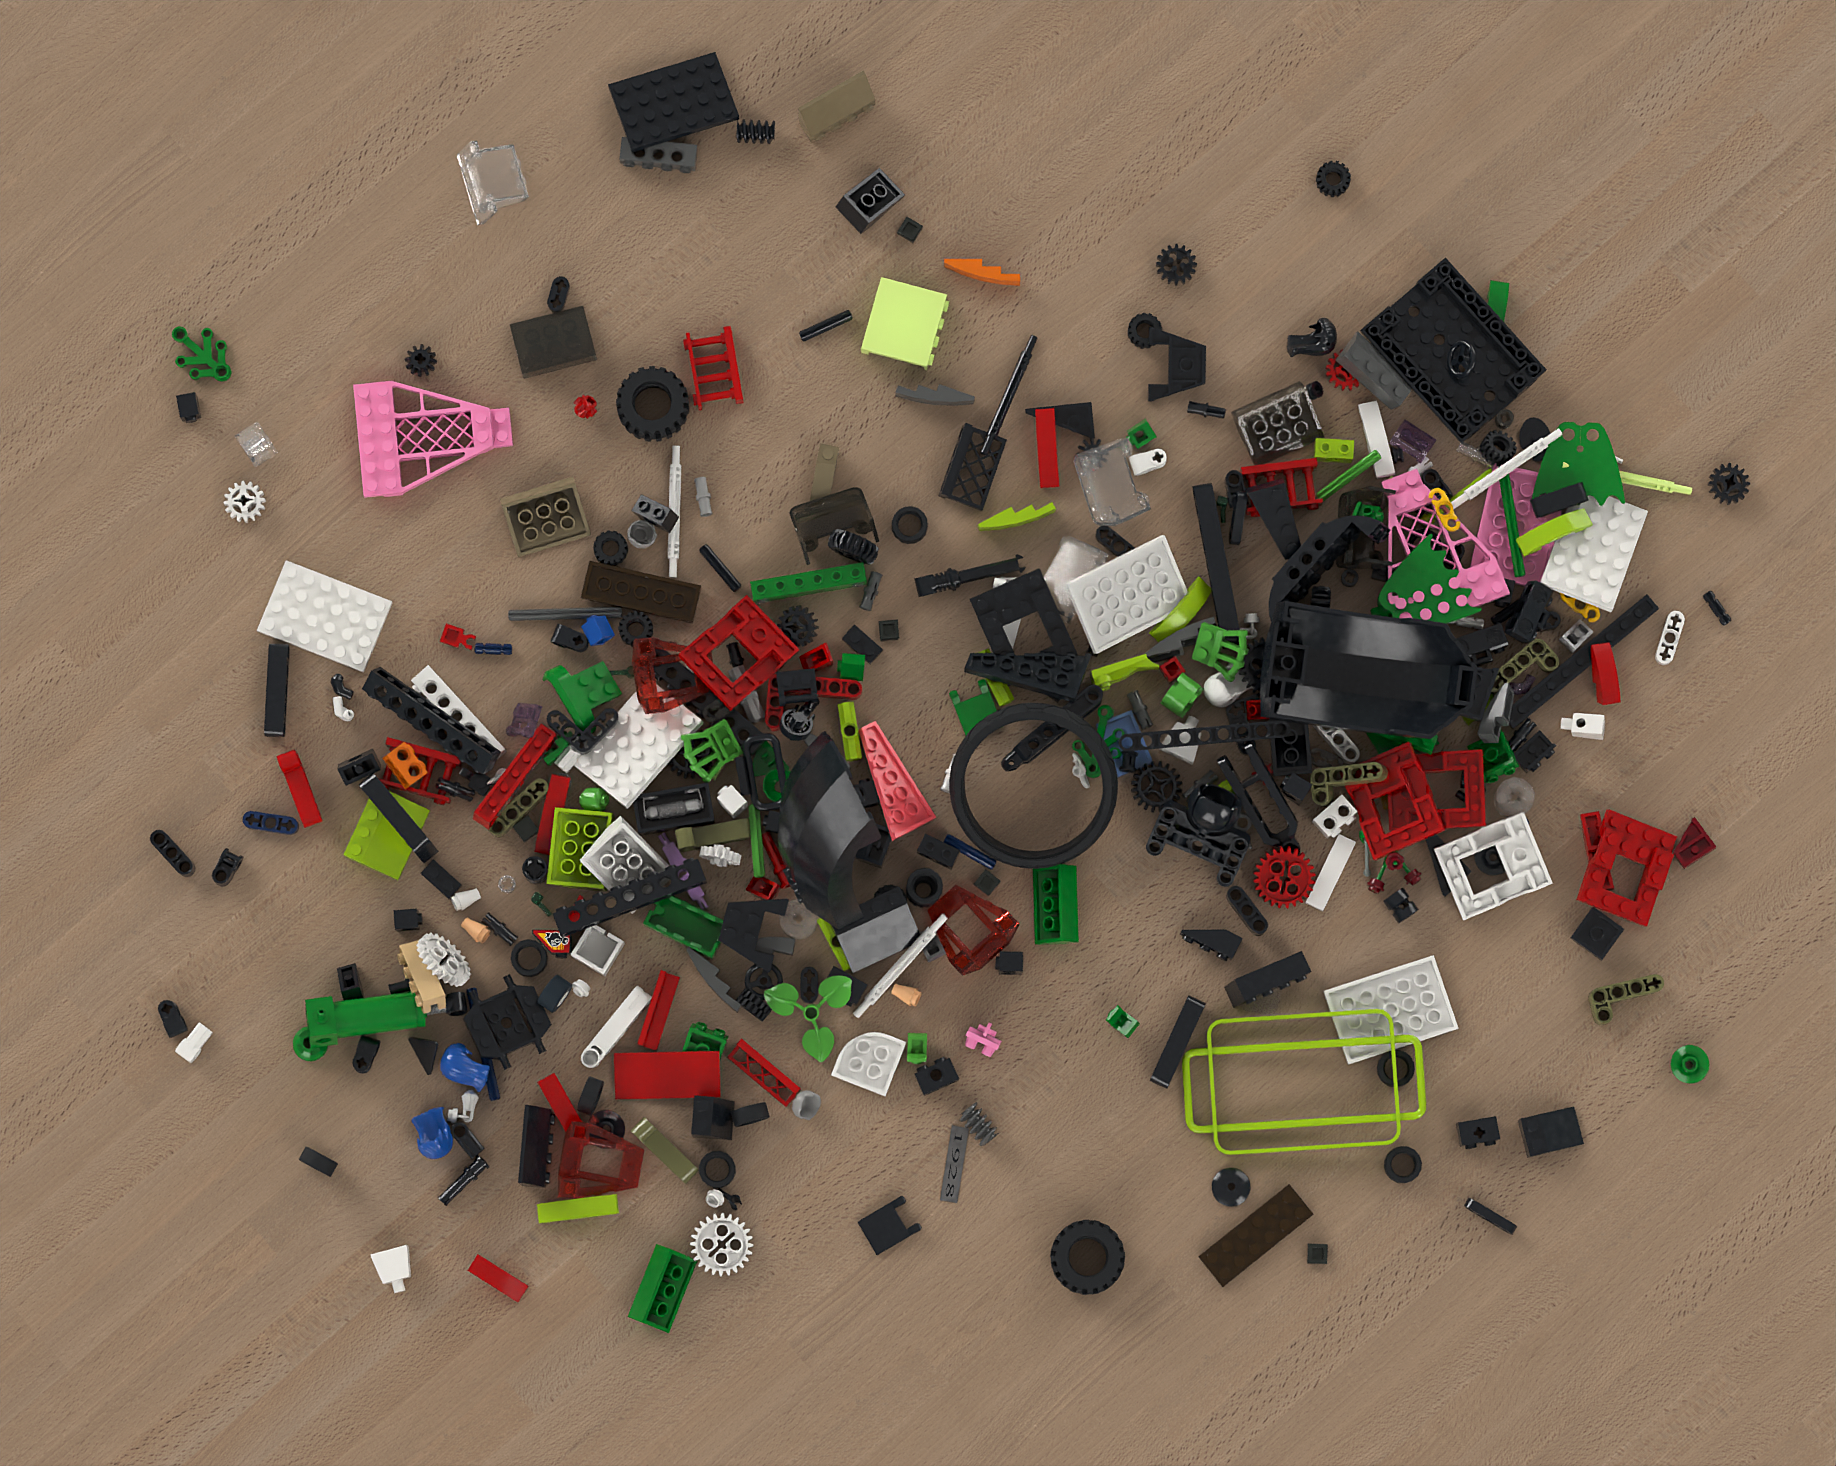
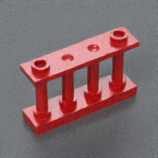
M731 326L723 327L724 333H720L721 335L691 340L690 333H686L687 339H683L685 351L689 350L696 394H692L694 406L698 405L699 410H702L701 402L725 398L735 399L736 404L744 403ZM716 343L726 344L727 351H723V354L694 358L692 347ZM721 361L729 362L730 369L727 372L697 377L695 368L697 365ZM726 379L733 382V388H730V390L700 395L698 384Z
M1317 458L1246 466L1240 469L1243 478L1248 480L1249 487L1256 486L1255 479H1257V476L1264 475L1267 478V482L1275 480L1276 474L1283 473V475H1286L1291 509L1307 508L1308 510L1319 509V506H1322L1323 499H1316L1312 476V472L1318 466ZM1295 471H1302L1305 474L1308 500L1297 502L1293 477ZM1251 500V508L1246 509V515L1260 517Z
M387 737L385 745L389 747L391 752L404 741ZM405 742L414 749V755L417 759L419 756H422L427 761L426 771L428 773L423 776L420 788L408 787L405 789L402 784L391 782L392 771L387 765L383 778L378 779L388 790L391 787L434 799L433 802L439 805L450 804L451 799L445 797V791L439 789L438 794L427 792L434 764H437V761L445 763L444 766L446 767L443 778L449 781L453 769L456 766L461 767L462 762L455 755ZM409 768L410 775H412V768Z

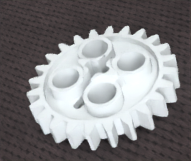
M426 933L416 945L418 947L417 951L420 953L418 956L423 959L422 963L427 964V969L432 970V975L436 974L438 976V980L443 979L445 984L448 982L450 986L455 985L458 987L462 986L470 978L471 973L469 971L471 969L468 967L469 963L464 961L466 957L460 955L461 951L456 950V945H451L449 940L445 941L443 936L439 938L438 934ZM448 954L447 959L440 965L441 960Z
M724 1213L721 1214L720 1218L713 1214V1220L707 1216L706 1224L700 1221L699 1223L702 1228L695 1227V1231L698 1234L691 1235L696 1242L690 1243L691 1246H695L691 1253H697L693 1260L701 1261L698 1267L705 1265L704 1272L712 1269V1275L719 1271L720 1277H722L723 1271H726L727 1275L730 1276L731 1269L737 1273V1266L744 1268L742 1261H749L745 1256L752 1255L748 1248L753 1247V1244L748 1243L753 1237L746 1235L750 1229L743 1230L745 1222L739 1225L738 1217L733 1221L731 1220L732 1214L726 1219ZM719 1226L727 1228L728 1232L725 1236L717 1234L716 1230ZM732 1232L735 1233L725 1244L726 1249L720 1248L712 1257L708 1256L718 1246V1240L722 1242ZM705 1239L712 1240L713 1248L710 1250L704 1249L702 1242ZM732 1240L740 1241L741 1248L739 1250L731 1249L730 1242ZM717 1254H725L727 1261L724 1264H719L716 1261Z

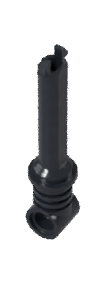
M1016 554V558L961 571L948 568L947 571H944V574L940 572L939 575L936 573L935 576L931 574L915 578L918 597L935 594L937 590L942 592V589L943 591L947 589L956 591V588H959L961 584L1014 571L1022 573L1026 567L1019 568L1018 559H1022L1023 556Z

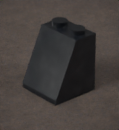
M694 1095L692 1137L732 1140L733 1118L731 1112L734 1111L735 1101Z

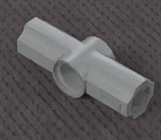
M743 665L728 671L732 683L746 672ZM756 690L740 703L752 724L765 718V713L759 703Z

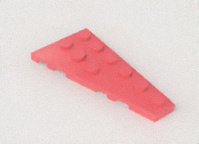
M874 721L859 729V735L891 840L894 841L933 821L936 818L935 814L877 722Z

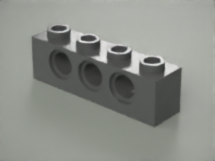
M622 137L619 159L620 164H623V166L634 167L639 165L644 169L657 167L663 171L676 169L682 173H691V171L696 170L697 145L664 142L641 149L645 154L639 158L635 156L637 151H631L627 138ZM658 152L664 155L659 160L653 157ZM674 155H681L682 159L678 162L673 161Z

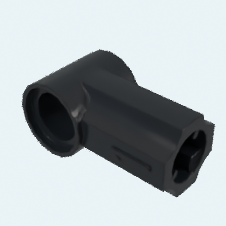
M458 1122L452 1126V1136L471 1159L485 1149L464 1123ZM458 1126L465 1128V1134L462 1137H458L454 1133L455 1128Z

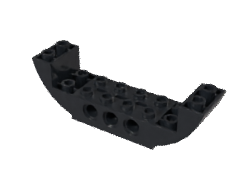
M1359 515L1341 517L1326 524L1322 522L1272 578L1274 583L1269 597L1270 621L1272 620L1277 602L1288 601L1297 603L1300 599L1305 598L1311 586L1316 585L1320 581L1321 575L1332 568L1337 557L1342 556L1346 552L1347 546L1358 539L1361 531L1379 544L1387 539L1391 530L1379 520Z

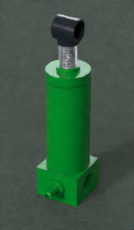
M415 992L333 1002L332 996L306 999L305 1012L310 1048L337 1045L338 1038L425 1027V1018L430 1013L431 1015L440 1014L441 1012L449 1016L464 1015L468 1012L465 993L453 992L447 994L445 997L446 1008L438 1009L437 1005L434 1004L431 1005V1012L425 1014L421 1007H417Z

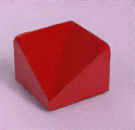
M1176 656L1159 666V670L1169 684L1175 681L1182 672H1186Z

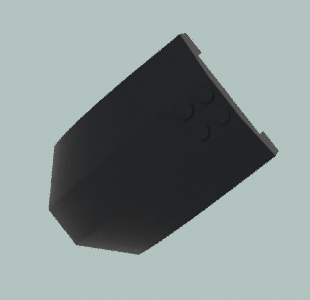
M1288 601L1277 602L1265 642L1260 677L1261 717L1366 733L1432 739L1440 730L1447 727L1458 716L1473 706L1478 668L1470 660L1466 650L1459 640H1456L1446 623L1416 618L1401 619Z
M824 731L800 756L785 782L780 802L778 844L782 861L785 865L783 872L800 904L804 903L806 909L835 928L841 929L864 917L853 890V863L857 850L879 840L881 835L871 812H866L862 805V802L865 800L858 786L853 787L850 781L853 777L833 739Z

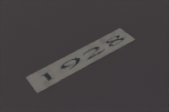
M951 1127L940 1197L941 1201L954 1203L958 1201L969 1128Z

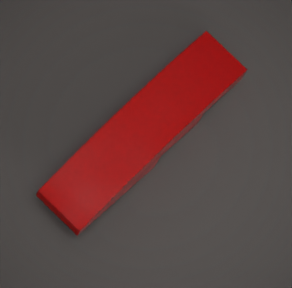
M1054 408L1035 409L1040 488L1059 487Z
M557 774L551 775L534 852L550 855L555 807L565 808L570 777Z
M1599 811L1580 814L1588 863L1596 853L1601 839L1600 827L1602 821ZM1610 870L1607 872L1602 887L1608 891L1614 890Z
M555 1073L538 1081L537 1083L575 1150L578 1151L592 1143L588 1138L586 1127Z

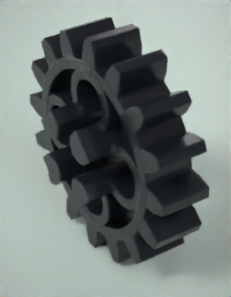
M1175 244V248L1168 245V251L1162 249L1161 253L1163 256H1157V259L1161 261L1156 262V267H1160L1157 270V274H1163L1161 280L1167 278V284L1174 281L1175 286H1177L1178 281H1181L1184 285L1185 279L1191 280L1190 274H1195L1196 272L1193 269L1197 267V263L1193 262L1196 256H1190L1192 250L1185 251V245L1182 248H1178V244ZM1170 254L1176 255V263L1180 264L1179 271L1183 272L1182 276L1177 275V267L1173 266L1174 259L1169 257ZM1183 259H1187V260H1188V263H1187V264H1185L1184 262L1181 263V261H1182ZM1165 266L1172 267L1169 271L1164 269Z

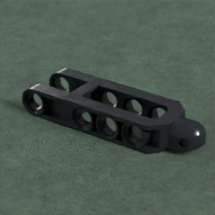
M1090 685L1077 695L1074 703L1068 702L1062 708L1085 719L1101 705L1103 691L1097 685ZM1093 694L1096 695L1098 699L1091 700L1088 696ZM1045 721L1021 740L1002 759V768L1006 772L1016 770L1022 764H1029L1070 730L1058 724ZM1049 730L1053 732V735L1046 736L1044 731ZM1035 742L1038 744V747L1033 749L1029 744Z
M1249 741L1243 744L1242 747H1244L1249 755L1250 762L1256 773L1243 781L1239 778L1226 755L1218 758L1217 762L1237 798L1240 799L1244 810L1264 844L1276 846L1278 849L1282 846L1284 851L1290 846L1291 852L1297 848L1299 855L1300 845L1295 838L1298 820L1253 743ZM1259 780L1265 783L1270 797L1275 800L1279 808V813L1284 816L1288 823L1287 828L1277 834L1270 831L1246 790L1248 786Z

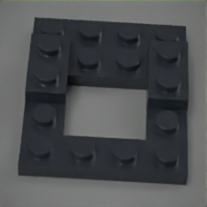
M1040 568L970 598L980 625L995 655L1014 653L1003 626L1038 611L1052 646L1036 653H1054L1056 656H1067V653H1075V656H1078Z

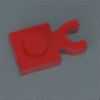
M446 624L440 643L459 648V645L462 644L466 649L472 651L473 646L468 645L467 640H476V636L472 634L464 635V629Z

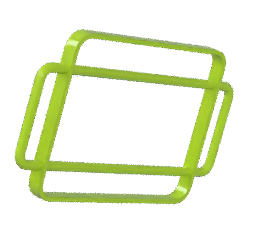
M1381 1009L1220 1019L1214 1021L1208 1028V1048L1190 1049L1182 1057L1187 1127L1194 1133H1214L1215 1146L1225 1155L1390 1145L1400 1136V1121L1419 1119L1426 1111L1422 1044L1413 1035H1394L1392 1017L1388 1012ZM1382 1014L1388 1019L1390 1036L1223 1047H1212L1211 1041L1214 1027L1226 1023ZM1410 1042L1415 1048L1419 1108L1416 1112L1400 1113L1395 1043ZM1391 1043L1396 1113L1217 1125L1212 1055ZM1208 1055L1213 1125L1198 1126L1193 1121L1190 1059L1193 1056ZM1396 1121L1397 1125L1395 1136L1388 1141L1234 1151L1223 1149L1218 1142V1132Z

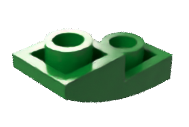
M1490 280L1487 304L1504 322L1509 283Z
M570 730L568 733H567L566 731H564V735H565V736H567V737H572V736H573V733L571 732V730ZM559 735L555 741L558 749L552 748L545 753L546 757L543 758L548 767L553 765L569 746Z

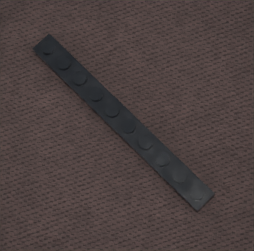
M1646 594L1512 705L1509 726L1512 729L1517 727L1592 665L1591 645L1609 642L1611 648H1613L1658 611L1659 607Z

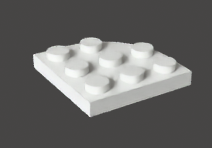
M872 1032L860 1035L844 1046L838 1056L831 1076L886 1096L906 1042L884 1033Z

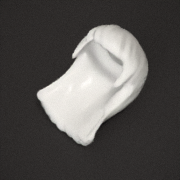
M1229 663L1225 668L1230 670L1233 664ZM1240 670L1235 675L1233 682L1227 681L1220 672L1212 675L1205 681L1204 695L1212 705L1216 707L1229 706L1245 691L1253 689L1252 686L1246 688L1248 681L1242 682L1244 675H1239Z

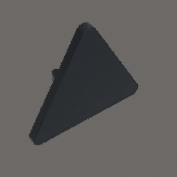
M410 1037L409 1042L426 1074H432L438 1042Z

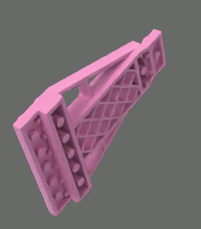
M394 381L353 385L364 498L403 495L481 453H486L494 448L513 446L509 408L490 410L488 407ZM396 387L420 394L421 410L418 412L396 414L393 388ZM424 396L460 405V407L426 411ZM449 415H458L454 421L447 417ZM462 416L470 421L464 429L456 424ZM430 417H439L435 423L428 419ZM443 418L451 423L445 431L437 426ZM411 419H420L416 425L409 421ZM424 420L432 425L426 434L418 428ZM405 422L413 427L407 436L399 430ZM471 425L473 437L466 432L471 427ZM453 426L461 431L455 440L447 434ZM434 428L442 433L436 442L428 436ZM415 430L423 435L417 444L410 439ZM397 432L404 437L399 445ZM464 434L472 440L466 448L458 443ZM445 436L453 442L447 450L439 445ZM426 438L434 444L428 452L420 447ZM407 440L415 446L409 454L401 449ZM455 444H456L458 447H460V449H452V448L455 446ZM436 447H438V448L441 449V451H433V450H434ZM417 449H419V450L422 451V453H414V452H415ZM464 455L458 460L431 473V458ZM426 459L427 475L402 487L400 462Z
M1417 469L1381 482L1388 500V528L1391 530L1388 535V579L1392 575V570L1397 569L1402 563L1392 565V527H1395L1406 557L1411 553L1409 547L1412 549L1417 547L1408 543L1411 534L1422 538L1421 543L1427 537L1426 533L1429 527L1440 531L1436 540L1431 539V542L1434 543L1432 550L1435 549L1436 544L1446 548V555L1450 551L1454 562L1445 558L1443 562L1454 566L1453 569L1459 570L1457 577L1449 580V586L1452 589H1457L1458 587L1472 589L1468 599L1464 595H1459L1456 598L1458 606L1462 607L1468 603L1471 607H1478L1510 594L1496 558L1462 523L1459 528L1468 537L1458 541L1451 540L1448 531L1443 527L1439 517L1436 515L1435 506L1431 503L1433 499H1439L1435 495H1433L1432 499L1428 497L1430 489L1423 484ZM1431 505L1433 510L1427 508L1426 506ZM1445 505L1439 507L1446 515L1450 512ZM1419 510L1417 517L1408 514ZM1422 510L1432 514L1429 523L1419 519ZM1434 515L1437 519L1439 527L1431 524ZM1402 516L1400 522H1398L1397 517ZM1404 516L1414 520L1411 529L1401 526ZM1458 518L1457 520L1451 519L1455 524L1457 521H1459ZM1417 522L1427 526L1423 535L1413 531ZM1402 530L1409 532L1407 539H1405ZM1441 533L1443 534L1446 544H1443L1438 541ZM1471 540L1489 558V561L1464 569L1454 547ZM1434 584L1431 587V593L1435 596L1440 595L1442 587L1439 584ZM1416 591L1413 597L1408 598L1407 603L1412 604L1414 601L1417 603L1424 600V593ZM1392 592L1388 593V603L1395 604L1396 608L1400 610L1406 607L1407 603L1404 598H1399L1398 595L1392 596ZM1447 602L1439 603V612L1447 613L1450 607ZM1429 609L1421 610L1420 617L1423 620L1431 618L1432 613ZM1403 612L1399 618H1412V616L1408 612Z

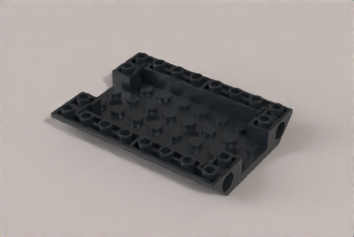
M1446 257L1418 280L1416 285L1391 307L1388 306L1360 330L1461 444L1476 434L1525 392L1547 370ZM1412 307L1417 308L1419 315L1416 317L1411 316L1408 312L1409 309ZM1437 335L1442 336L1444 343L1441 345L1436 344L1434 337ZM1460 340L1470 342L1476 352L1475 367L1464 378L1453 376L1447 365V356L1451 346ZM1461 346L1456 349L1453 359L1457 358L1458 354H1460ZM1459 364L1454 366L1456 371L1461 372ZM1492 392L1495 398L1492 401H1487L1484 394Z

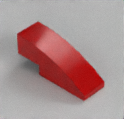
M1610 643L1591 645L1593 683L1596 684L1597 703L1601 705L1621 703L1617 669Z
M477 1254L467 1270L516 1302L520 1301L529 1287L479 1254Z

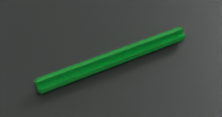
M1507 474L1499 482L1515 577L1525 576L1522 552L1516 543V539L1519 538L1510 476Z

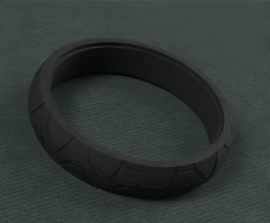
M1020 703L997 710L982 719L969 731L954 756L950 771L949 791L952 808L958 823L967 837L981 851L1004 864L1020 868L1039 869L1057 866L1078 857L1100 838L1107 828L1116 806L1118 778L1115 762L1107 744L1100 734L1083 718L1067 709L1051 704ZM1018 721H1047L1070 730L1089 747L1101 771L1103 794L1095 817L1076 838L1053 849L1027 851L999 842L979 825L967 802L965 772L975 749L995 730Z

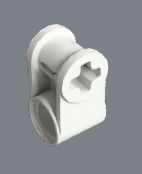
M1154 449L1129 457L1134 476H1139L1162 468L1166 464L1167 457L1162 449ZM1155 455L1163 457L1161 458L1160 463H1158L1157 460L1153 461V459H1155Z

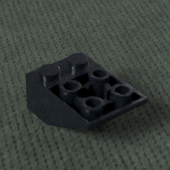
M876 824L881 838L857 850L855 860L882 869L892 840L888 827Z

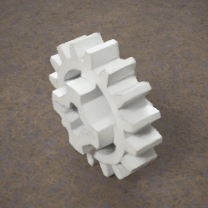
M242 481L241 486L234 483L235 488L229 487L230 494L224 495L228 499V501H224V505L229 506L225 509L226 512H232L230 514L232 519L237 516L238 522L242 518L245 523H248V518L255 521V515L261 516L259 510H265V507L261 505L266 502L265 498H261L264 495L263 491L258 492L259 486L253 487L252 482L246 485ZM248 490L252 491L256 497L250 496ZM244 498H246L248 502H246V505L243 506L241 502H243ZM233 507L240 508L242 514L235 511Z

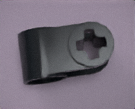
M1428 469L1421 475L1423 484L1430 491L1434 488H1440L1446 493L1447 497H1453L1451 490L1436 470ZM1425 475H1432L1434 477V482L1428 483L1425 479ZM1435 493L1434 495L1440 500L1441 495L1438 496L1439 493Z
M1237 470L1229 471L1224 480L1229 508H1233L1236 491H1246L1243 476ZM1234 475L1238 478L1239 482L1231 484L1229 477Z
M557 624L550 641L557 646L580 653L586 651L589 646L588 639L583 633L561 624ZM581 639L583 641V644H579L577 646L575 642L580 641Z
M225 848L212 872L214 882L221 887L227 886L235 872L239 869L244 857L241 855L237 856L229 852L228 848ZM219 873H226L225 880H217V875Z
M170 1000L160 1002L158 1012L169 1038L188 1031L185 1020L180 1014L176 1003ZM166 1004L168 1006H172V1008L170 1009V1013L164 1012V1009H166Z
M361 1035L352 1062L353 1067L358 1073L364 1074L371 1069L373 1060L380 1047V1040ZM364 1060L367 1065L360 1068L357 1063Z

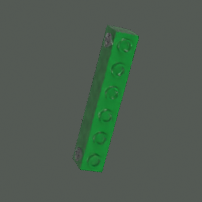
M862 562L750 581L753 602L757 604L867 585L864 563Z

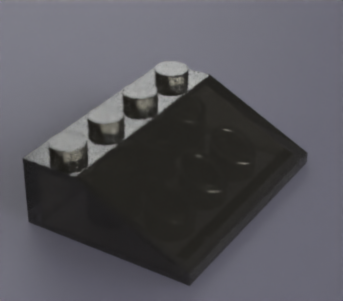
M583 306L510 324L524 379L597 360Z
M1300 381L1231 412L1237 430L1254 465L1266 464L1315 442L1316 438L1325 437L1307 389Z

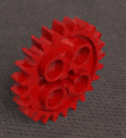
M1280 846L1277 852L1273 847L1272 854L1266 851V858L1259 857L1262 863L1255 864L1259 869L1253 871V874L1258 876L1253 878V882L1259 883L1255 886V890L1261 889L1258 893L1259 897L1265 895L1264 902L1270 899L1271 906L1277 902L1278 908L1285 904L1288 909L1289 903L1296 907L1297 900L1303 903L1302 896L1309 897L1307 890L1313 891V888L1309 885L1315 884V880L1311 879V877L1316 876L1315 872H1310L1314 866L1307 865L1310 859H1303L1305 856L1304 852L1298 855L1297 848L1291 852L1290 846L1287 847L1286 851ZM1285 861H1288L1286 874L1289 878H1285L1284 891L1282 894H1280V890L1282 887V879L1280 876L1284 875ZM1275 862L1281 863V868L1277 871L1271 869L1272 864ZM1298 865L1300 866V871L1298 873H1291V867ZM1271 881L1278 882V886L1275 889L1268 888V884ZM1290 884L1297 885V889L1294 892L1287 891V887Z

